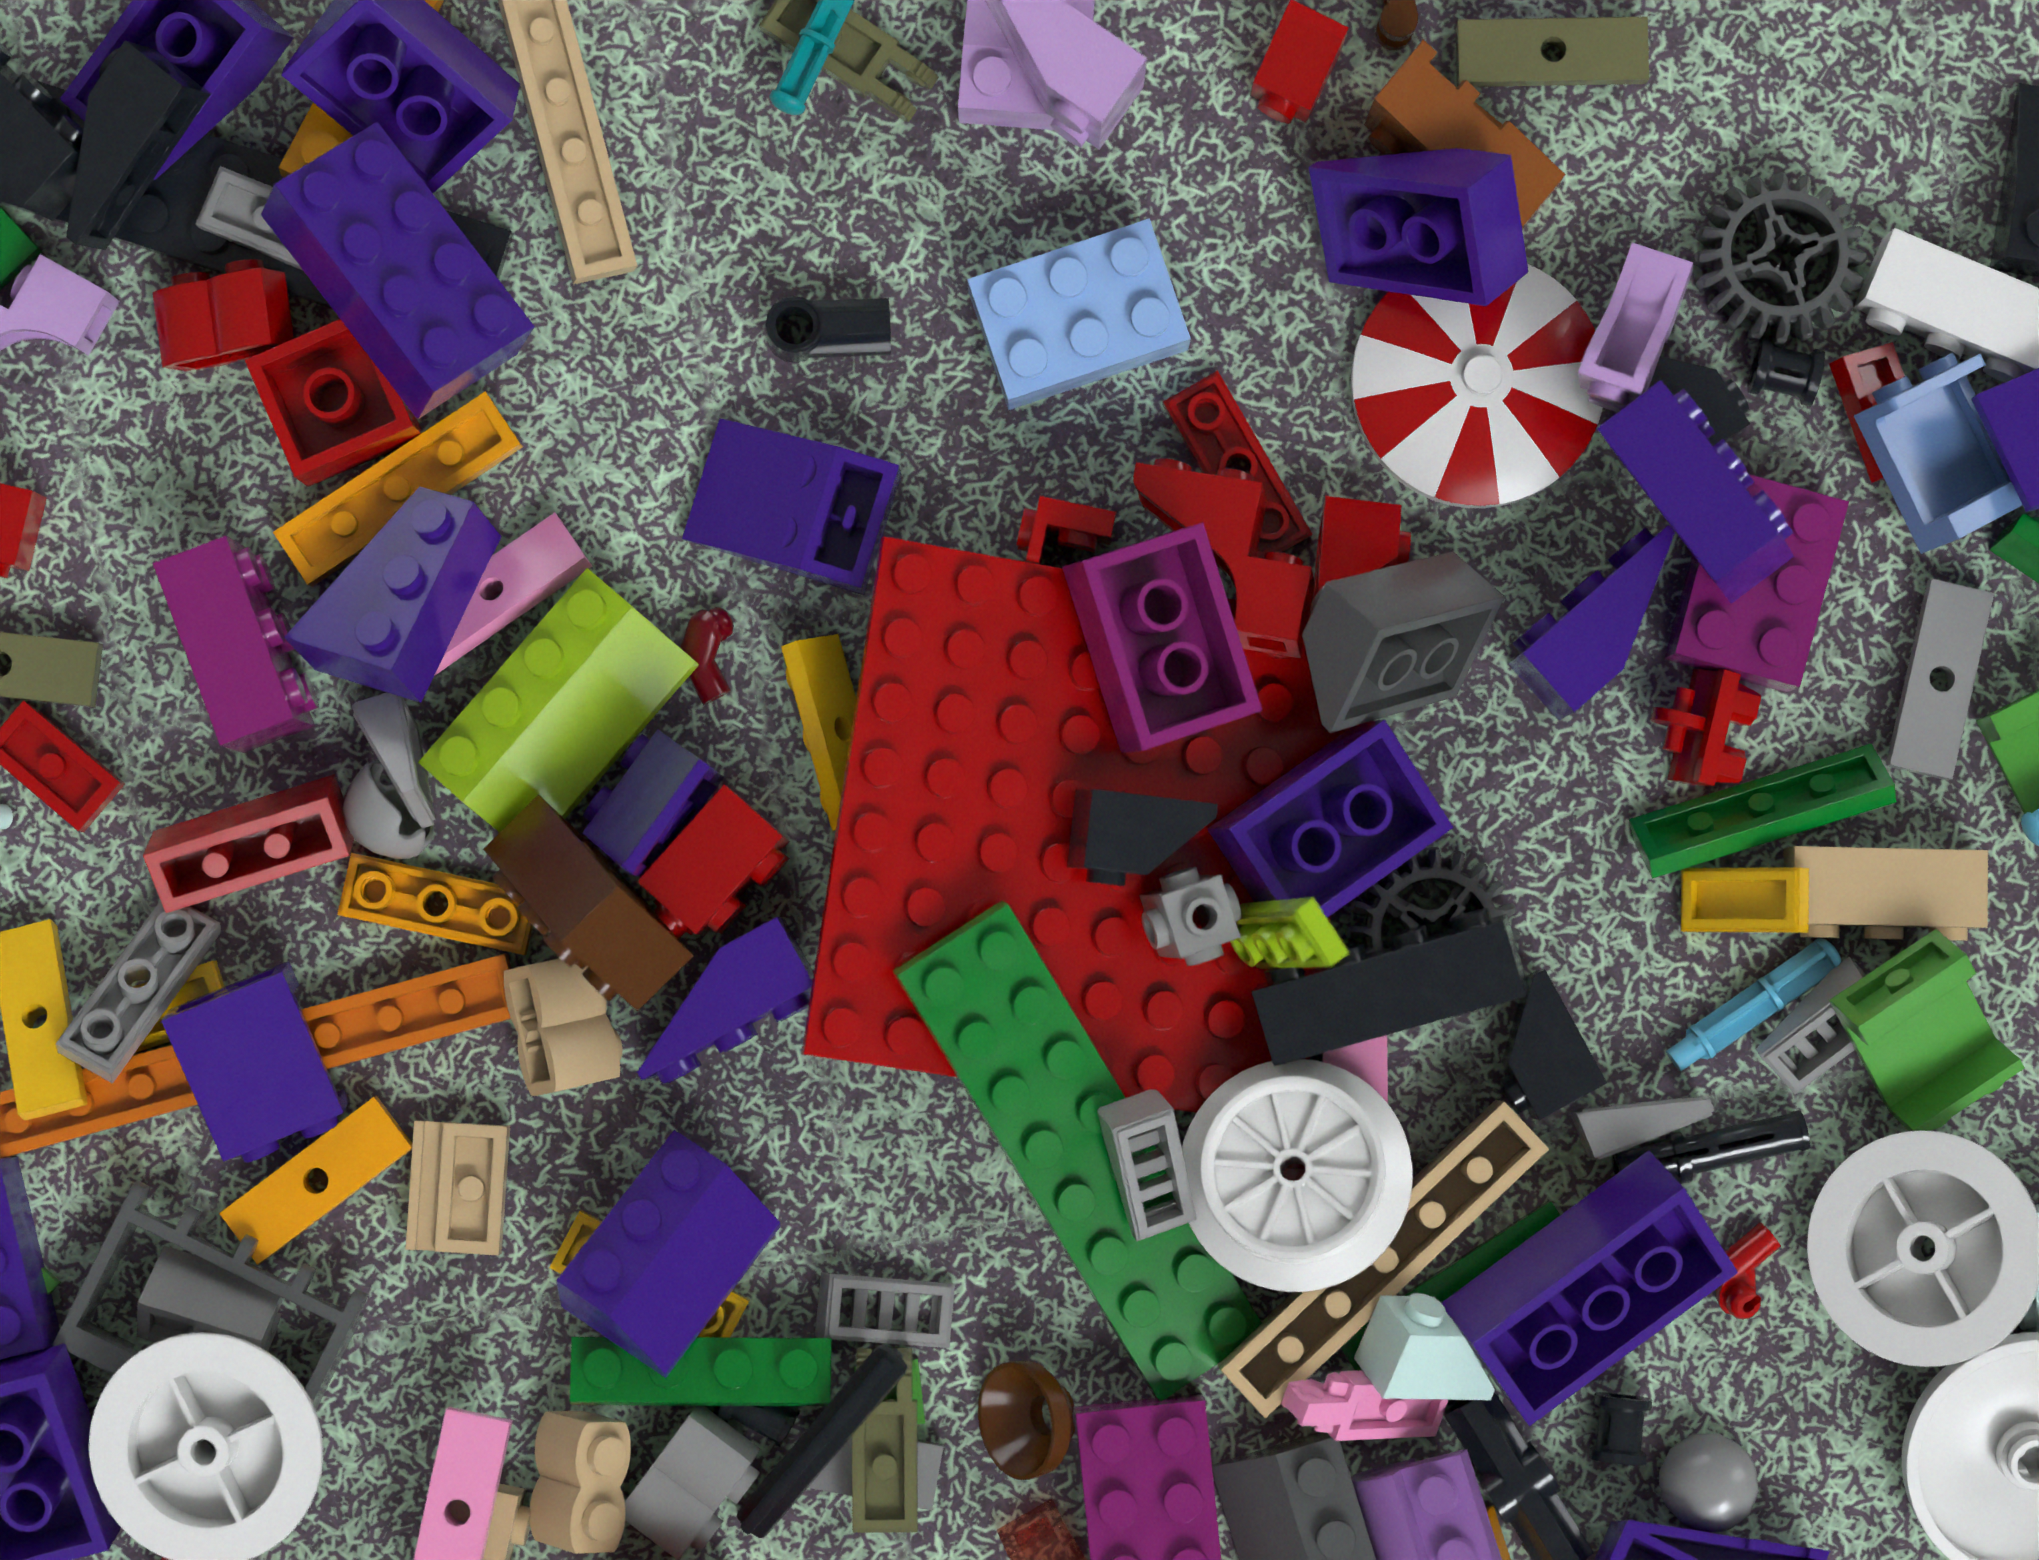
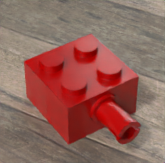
M341 319L245 359V363L293 475L307 487L398 449L423 433L417 418Z
M724 784L637 882L655 898L653 902L657 907L654 911L679 939L686 932L691 936L693 933L706 936L711 929L716 934L719 932L722 935L747 907L739 898L751 884L756 881L759 885L765 887L788 862L790 858L782 850L790 841L736 792Z

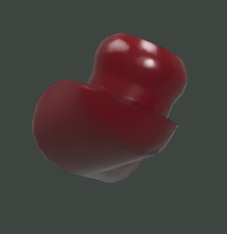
M714 607L708 611L702 609L696 612L688 621L681 649L699 664L689 676V679L703 705L709 704L731 691L715 661L721 641L731 636L734 629L730 614L720 607Z

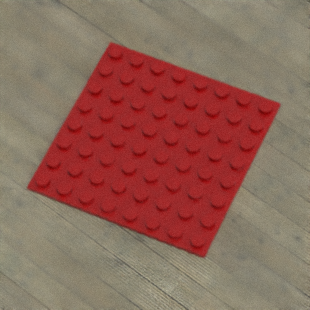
M881 537L801 1054L957 1077L892 971L1003 900L1010 906L1125 1098L1147 1090H1157L1174 1110L1197 1113L1206 1099L1227 1080L1251 1067L1272 1061L1252 995V991L1258 984L1267 982L1264 971L1269 969H1260L1256 965L1253 967L1248 966L1237 955L1230 941L1221 944L1224 952L1222 956L1196 965L1187 966L1184 958L1159 956L1157 949L1151 946L1144 931L1142 913L1145 911L1139 895L1161 888L1159 878L1182 869L1196 867L1199 875H1221L1223 884L1228 883L1233 888L1239 905L1254 902L1207 828L1351 728L1348 727L1330 733L1322 725L1305 644H1303L1301 658L1243 649L1262 711L1144 751L1121 753L1063 568L891 537ZM1227 598L1233 619L1235 620L1237 600ZM1097 789L1218 804L1217 817L1148 875L1126 874L1125 886L1086 882L1087 869L1067 867L1075 790ZM1195 908L1192 913V921L1199 929L1202 926ZM1303 967L1304 971L1310 970V969H1313V968H1317V967Z

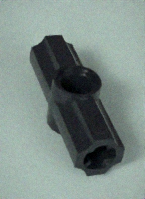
M1494 1392L1491 1400H1460L1444 1412L1443 1416L1463 1448L1468 1450L1469 1457L1479 1472L1475 1475L1479 1484L1491 1498L1492 1505L1506 1525L1508 1523L1511 1524L1531 1560H1586L1594 1553L1557 1493L1561 1490L1533 1444L1530 1441L1527 1443L1524 1441L1514 1425V1420L1499 1399L1498 1394Z

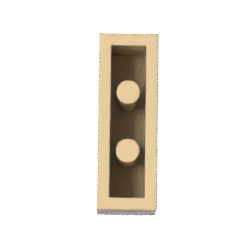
M1814 846L1784 848L1783 867L1809 868V933H1800V937L1839 938V926H1864V939H1903L1904 927L1928 928V934L1937 929L1950 941H1968V929L1988 928V850Z

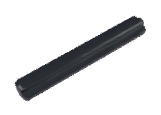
M885 1344L877 1346L755 1489L737 1512L736 1517L741 1523L740 1528L747 1535L752 1533L758 1538L767 1536L905 1375L908 1366L903 1360L904 1355L898 1349H891Z

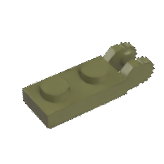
M775 0L759 24L760 30L794 52L800 40L798 35L801 29L806 27L818 0ZM851 9L834 42L836 47L832 54H828L821 71L865 99L868 95L876 103L907 122L911 120L917 111L916 107L903 94L892 90L878 80L890 63L897 70L905 74L914 84L926 89H932L939 78L923 62H920L917 58L901 49L898 40Z
M857 1348L856 1370L872 1353V1348ZM897 1348L904 1355L903 1360L908 1366L905 1375L897 1383V1399H883L852 1435L853 1533L918 1532L917 1399H913L912 1348Z

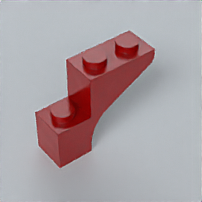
M1156 459L1154 465L1136 462L1133 482L1138 492L1140 503L1146 511L1172 531L1200 523L1204 524L1216 565L1230 578L1236 589L1237 603L1234 622L1242 648L1301 658L1304 644L1302 634L1308 623L1315 589L1314 576L1311 566L1303 565L1302 559L1291 554L1268 552L1265 554L1264 559L1256 558L1267 505L1263 483L1254 481L1255 478L1251 474L1236 469H1219L1216 475L1194 472L1190 465L1173 459Z

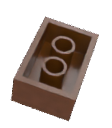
M539 794L483 848L499 868L492 876L493 880L517 904H520L517 909L539 932L546 935L543 938L544 942L560 959L570 967L574 964L582 970L586 966L588 967L582 973L583 977L606 1000L611 1001L619 994L638 1011L694 956L622 873Z

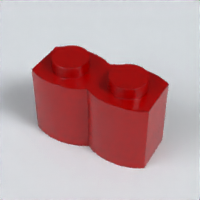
M249 259L227 263L225 265L226 273L212 278L206 272H190L172 276V286L152 292L162 368L191 371L219 367L248 359L294 339L285 273L264 268L262 260Z

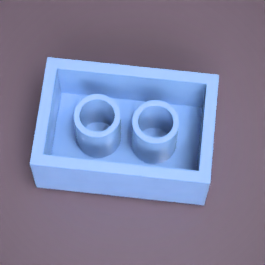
M1150 218L967 279L968 292L1008 410L1188 351L1191 338Z

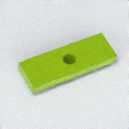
M1314 898L1242 903L1240 905L1241 919L1236 921L1240 938L1230 941L1233 949L1243 962L1250 967L1256 965L1260 969L1327 967L1334 965L1349 954Z

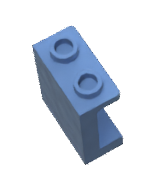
M1950 353L1918 369L1923 381L1912 386L1908 376H1905L1872 392L1877 404L1854 415L1921 554L1958 540L2022 506L2018 494L1971 400L1976 394L1967 376L1969 373L1986 365L1981 354L1958 363L1954 353Z

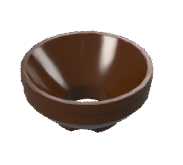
M1010 1361L994 1367L986 1376L978 1399L979 1429L984 1446L996 1466L1007 1476L1017 1480L1035 1479L1054 1471L1061 1464L1067 1453L1071 1438L1075 1432L1072 1415L1075 1406L1073 1399L1067 1389L1042 1365L1032 1361ZM1045 1399L1050 1412L1052 1431L1046 1426L1043 1418L1042 1408Z

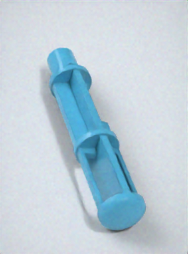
M1817 938L1812 944L1764 977L1756 980L1754 984L1696 1024L1688 1027L1686 1037L1666 1050L1668 1057L1680 1072L1700 1058L1706 1060L1713 1058L1718 1052L1820 983L1832 969L1842 962L1837 949L1826 939Z

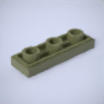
M1648 17L1457 20L1455 25L1457 87L1463 80H1467L1473 87L1646 84L1649 80ZM1545 45L1556 46L1561 52L1562 59L1557 62L1546 60L1542 56L1541 47Z
M0 632V656L8 654L12 660V667L9 673L0 677V697L96 707L103 644Z

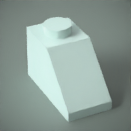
M1420 1293L1410 1296H1380L1354 1359L1383 1399L1491 1400L1495 1391L1493 1385L1465 1336L1446 1313L1445 1307L1435 1297Z

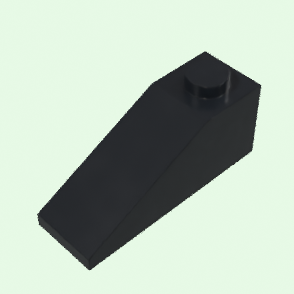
M126 40L120 48L111 52L103 61L99 70L100 78L89 94L66 237L75 245L106 250L211 95L155 49Z
M2019 83L2015 97L1990 268L1997 271L2039 277V86Z

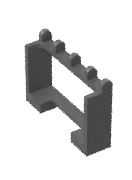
M138 1180L135 1181L53 1345L57 1346L65 1343L69 1353L113 1375L129 1359L139 1353V1351L133 1349L135 1344L90 1322L137 1226L337 1324L305 1387V1391L316 1411L364 1315L361 1313L368 1294L356 1288L349 1296L345 1309L334 1305L307 1291L315 1275L316 1268L303 1263L293 1283L283 1280L249 1263L259 1240L246 1234L233 1255L192 1234L200 1218L201 1211L188 1206L177 1226L147 1212V1206L142 1203L147 1197L149 1186Z

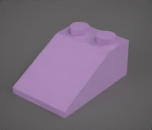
M967 0L958 99L959 123L1053 130L1050 124L1054 118L1049 116L1044 110L985 0ZM1064 0L1093 21L1095 0Z
M985 0L1044 110L1049 116L1054 118L1050 124L1053 130L1078 147H1082L1087 141L1100 150L1143 89L1147 58L1064 0Z

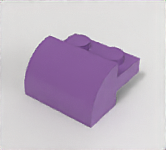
M1467 1449L1420 1461H1415V1458L1366 1470L1351 1476L1376 1560H1502Z

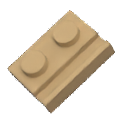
M424 1120L414 1121L405 1250H429L434 1252L483 1255L502 1254L510 1126Z

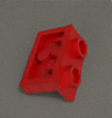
M1040 496L1037 510L1024 508L1017 540V550L1028 552L1027 562L1041 564L1047 533L1051 532L1059 534L1057 542L1060 547L1095 553L1097 542L1110 545L1116 512Z

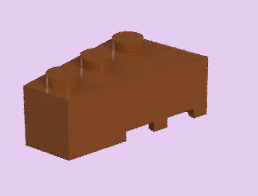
M1423 39L1374 98L1364 124L1365 127L1372 131L1368 136V140L1383 155L1452 148L1511 155L1523 230L1559 186L1566 174L1510 121H1505L1503 124L1474 102L1481 93L1467 80H1463L1456 87L1430 64L1437 52Z

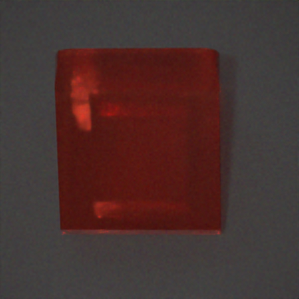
M1053 1499L1047 1500L997 1529V1533L1010 1560H1087Z

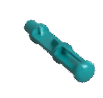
M818 0L806 27L801 29L798 35L800 40L776 89L772 90L769 95L771 103L777 109L789 115L804 113L806 109L804 104L828 54H832L836 47L834 42L854 0Z

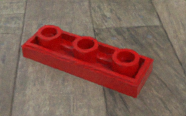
M1218 370L1163 401V407L1202 473L1216 475L1217 470L1226 469V463L1230 459L1241 458L1247 462L1249 474L1254 476V481L1263 483L1267 505L1256 558L1264 559L1265 554L1268 552L1284 553L1312 537L1311 530Z

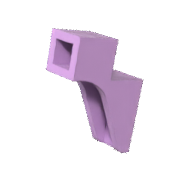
M1631 244L1610 303L1587 347L1578 372L1580 388L1588 390L1587 394L1590 395L1589 402L1619 412L1648 390L1664 343H1667L1691 278L1693 262L1639 244Z
M40 254L34 266L30 264L25 266L14 281L11 289V298L14 301L10 308L7 309L0 305V351L19 341L47 339L69 345L89 356L120 301L106 290Z

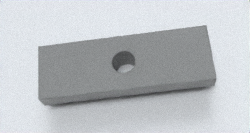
M1936 579L1927 581L1885 766L1947 781L1953 779L1994 593ZM1933 669L1941 670L1947 677V686L1943 692L1937 691L1930 684V674Z
M160 901L56 1042L58 1053L113 1083L221 934L220 922L191 906L165 913ZM138 980H144L148 982L145 986L140 988H134L130 986L133 982Z

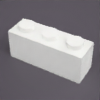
M1896 228L1882 238L1854 305L1855 309L1868 314L1865 320L1867 324L1882 332L1893 335H1901L1903 329L1922 336L1926 338L1925 348L1942 357L1954 353L1956 359L1959 360L1962 354L1970 357L1981 354L1986 364L1983 371L1987 375L2003 382L2010 381L2039 368L2038 287Z

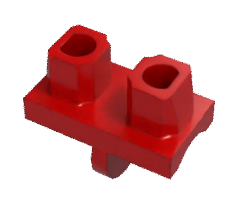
M1693 669L1689 689L1677 687L1672 709L1653 707L1650 720L1667 726L1662 749L1674 752L1667 780L1688 785L1715 786V782L1739 783L1742 781L1747 760L1745 751L1724 744L1729 723L1739 726H1751L1757 718L1761 695L1739 683L1741 674L1726 669H1719L1718 671Z

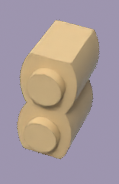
M558 958L504 971L506 1003L511 1020L518 1033L520 1067L531 1096L558 1092L620 1077V1060L623 1052L622 1042L606 1015V999L582 975L588 968L587 966L583 970L576 964L570 967L562 959Z
M546 1411L544 1413L535 1439V1461L540 1477L534 1487L529 1508L531 1510L530 1528L535 1541L575 1554L616 1551L625 1525V1502L620 1486L627 1474L631 1455L630 1434L626 1422L587 1411Z

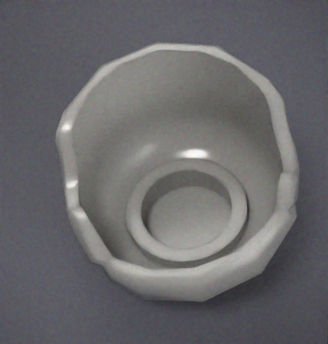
M380 761L365 764L348 786L344 796L343 819L351 835L362 846L383 856L394 859H409L418 856L432 842L434 825L421 828L419 823L412 818L394 785L380 781V774L383 771Z
M1718 1433L1689 1435L1670 1448L1659 1470L1661 1498L1667 1509L1683 1524L1693 1530L1713 1533L1732 1529L1750 1515L1759 1494L1756 1466L1752 1458L1738 1443Z

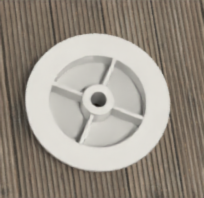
M1299 1059L1274 1066L1273 1062L1270 1061L1240 1072L1227 1080L1206 1099L1193 1118L1182 1145V1153L1197 1220L1189 1222L1191 1229L1205 1250L1221 1266L1237 1277L1259 1287L1285 1292H1308L1335 1286L1351 1279L1364 1271L1385 1252L1402 1226L1408 1210L1413 1182L1412 1161L1406 1135L1398 1118L1383 1097L1369 1084L1349 1071L1329 1063ZM1298 1163L1306 1168L1305 1174L1299 1180L1289 1181L1283 1177L1285 1168L1290 1164Z
M1907 1131L1877 1139L1850 1155L1831 1174L1815 1202L1808 1228L1807 1252L1811 1278L1822 1305L1830 1317L1846 1335L1864 1349L1887 1360L1911 1366L1933 1367L1956 1364L1983 1354L1999 1344L2015 1329L2029 1310L2039 1286V1217L2028 1191L2017 1175L2000 1158L1986 1148L1968 1139L1943 1132ZM1927 1237L1931 1238L1935 1244V1253L1929 1260L1923 1256L1921 1251L1922 1242Z
M189 1333L169 1337L150 1345L129 1359L115 1373L102 1392L94 1411L89 1436V1457L95 1485L107 1510L120 1527L145 1548L170 1560H249L270 1550L293 1531L306 1514L317 1492L321 1478L323 1440L318 1416L307 1392L295 1375L276 1357L257 1345L233 1336L217 1333ZM207 1440L213 1443L216 1450L210 1447Z

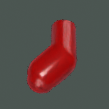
M1761 1222L1725 1251L1738 1273L1715 1290V1297L1721 1309L1726 1314L1733 1315L1736 1319H1749L1759 1311L1761 1297L1756 1294L1755 1268L1781 1247L1778 1240Z

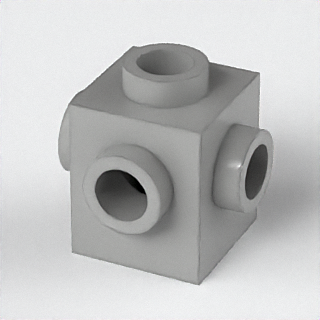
M1190 867L1160 877L1161 888L1139 895L1145 911L1142 913L1145 934L1151 946L1157 949L1158 955L1161 957L1184 958L1187 966L1196 965L1222 956L1224 952L1221 944L1240 938L1236 921L1241 919L1239 901L1233 888L1228 883L1223 884L1221 875H1199L1196 867ZM1195 908L1202 926L1199 929L1192 921V913Z

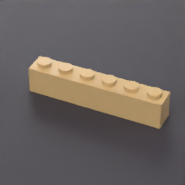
M1495 1100L1413 1177L1411 1198L1402 1226L1385 1252L1374 1263L1351 1279L1335 1286L1308 1292H1292L1261 1321L1262 1323L1223 1361L1217 1364L1221 1372L1267 1418L1282 1403L1289 1382L1306 1381L1371 1319L1381 1295L1395 1296L1539 1160L1549 1148L1504 1101Z

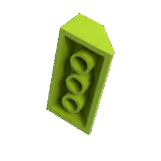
M586 568L418 763L498 832H501L538 794L566 819L699 664L592 571Z

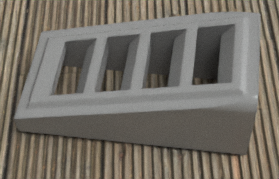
M386 692L355 702L352 705L353 716L412 818L419 823L421 828L434 825L433 820L436 819L427 771L418 763L424 756L419 728L403 697Z
M1850 956L1836 968L1832 969L1756 1048L1759 1056L1794 1094H1797L1855 1050L1841 1022L1839 1021L1834 1027L1828 1022V1019L1836 1014L1829 1000L1866 976ZM1815 1029L1823 1037L1816 1046L1807 1038V1035ZM1794 1045L1805 1056L1798 1065L1786 1054V1051Z
M1147 1090L1100 1107L1097 1112L1103 1138L1131 1233L1135 1240L1140 1241L1197 1220L1172 1106L1157 1090ZM1155 1144L1159 1146V1149L1132 1158V1152ZM1163 1169L1166 1170V1174L1138 1184V1178ZM1172 1192L1174 1199L1143 1209L1142 1202Z
M1687 1097L1579 1108L1569 1113L1586 1156L1594 1160H1601L1712 1116V1112L1715 1110L1710 1099Z
M821 1272L815 1336L834 1340L950 1348L955 1284ZM842 1288L853 1289L849 1326L839 1325ZM868 1290L879 1291L876 1328H865ZM895 1292L905 1293L902 1331L891 1330ZM920 1294L932 1295L928 1333L917 1332Z

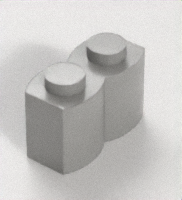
M696 1406L625 1501V1521L677 1560L680 1559L690 1545L701 1552L723 1522L722 1519L714 1514L716 1509L726 1496L737 1504L760 1472L750 1464L761 1448L705 1406Z

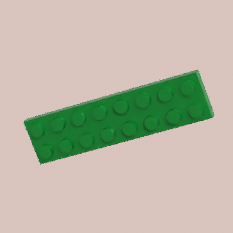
M1003 900L893 970L892 972L1153 1396L1158 1401H1163L1223 1361L1262 1322L1233 1274L1221 1266L1205 1250L1189 1223L1140 1241H1136L1132 1236L1097 1112L1100 1107L1125 1099V1096L1010 906ZM1152 1145L1132 1152V1158L1156 1150V1147ZM1163 1169L1138 1178V1184L1164 1175L1166 1170ZM1172 1192L1142 1202L1143 1209L1174 1199Z

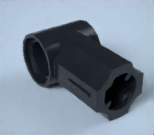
M798 296L782 298L772 306L767 314L766 338L768 346L775 356L785 362L792 363L806 361L809 358L891 355L889 298L809 301L804 297ZM799 316L809 322L813 332L803 343L789 344L783 341L777 334L776 329L779 323L786 317Z

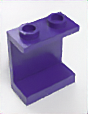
M289 961L173 1007L161 1020L223 1162L239 1155L242 1156L244 1163L265 1157L280 1148L278 1139L301 1131L304 1138L322 1134L339 1123L337 1116L344 1113L349 1102L344 1089L336 1092L294 995L299 983Z

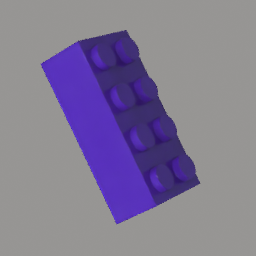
M375 122L274 184L261 216L417 420L516 356L535 326L378 122Z
M1648 1150L1441 1304L1465 1336L1471 1349L1496 1385L1530 1427L1735 1276L1738 1271L1685 1188Z

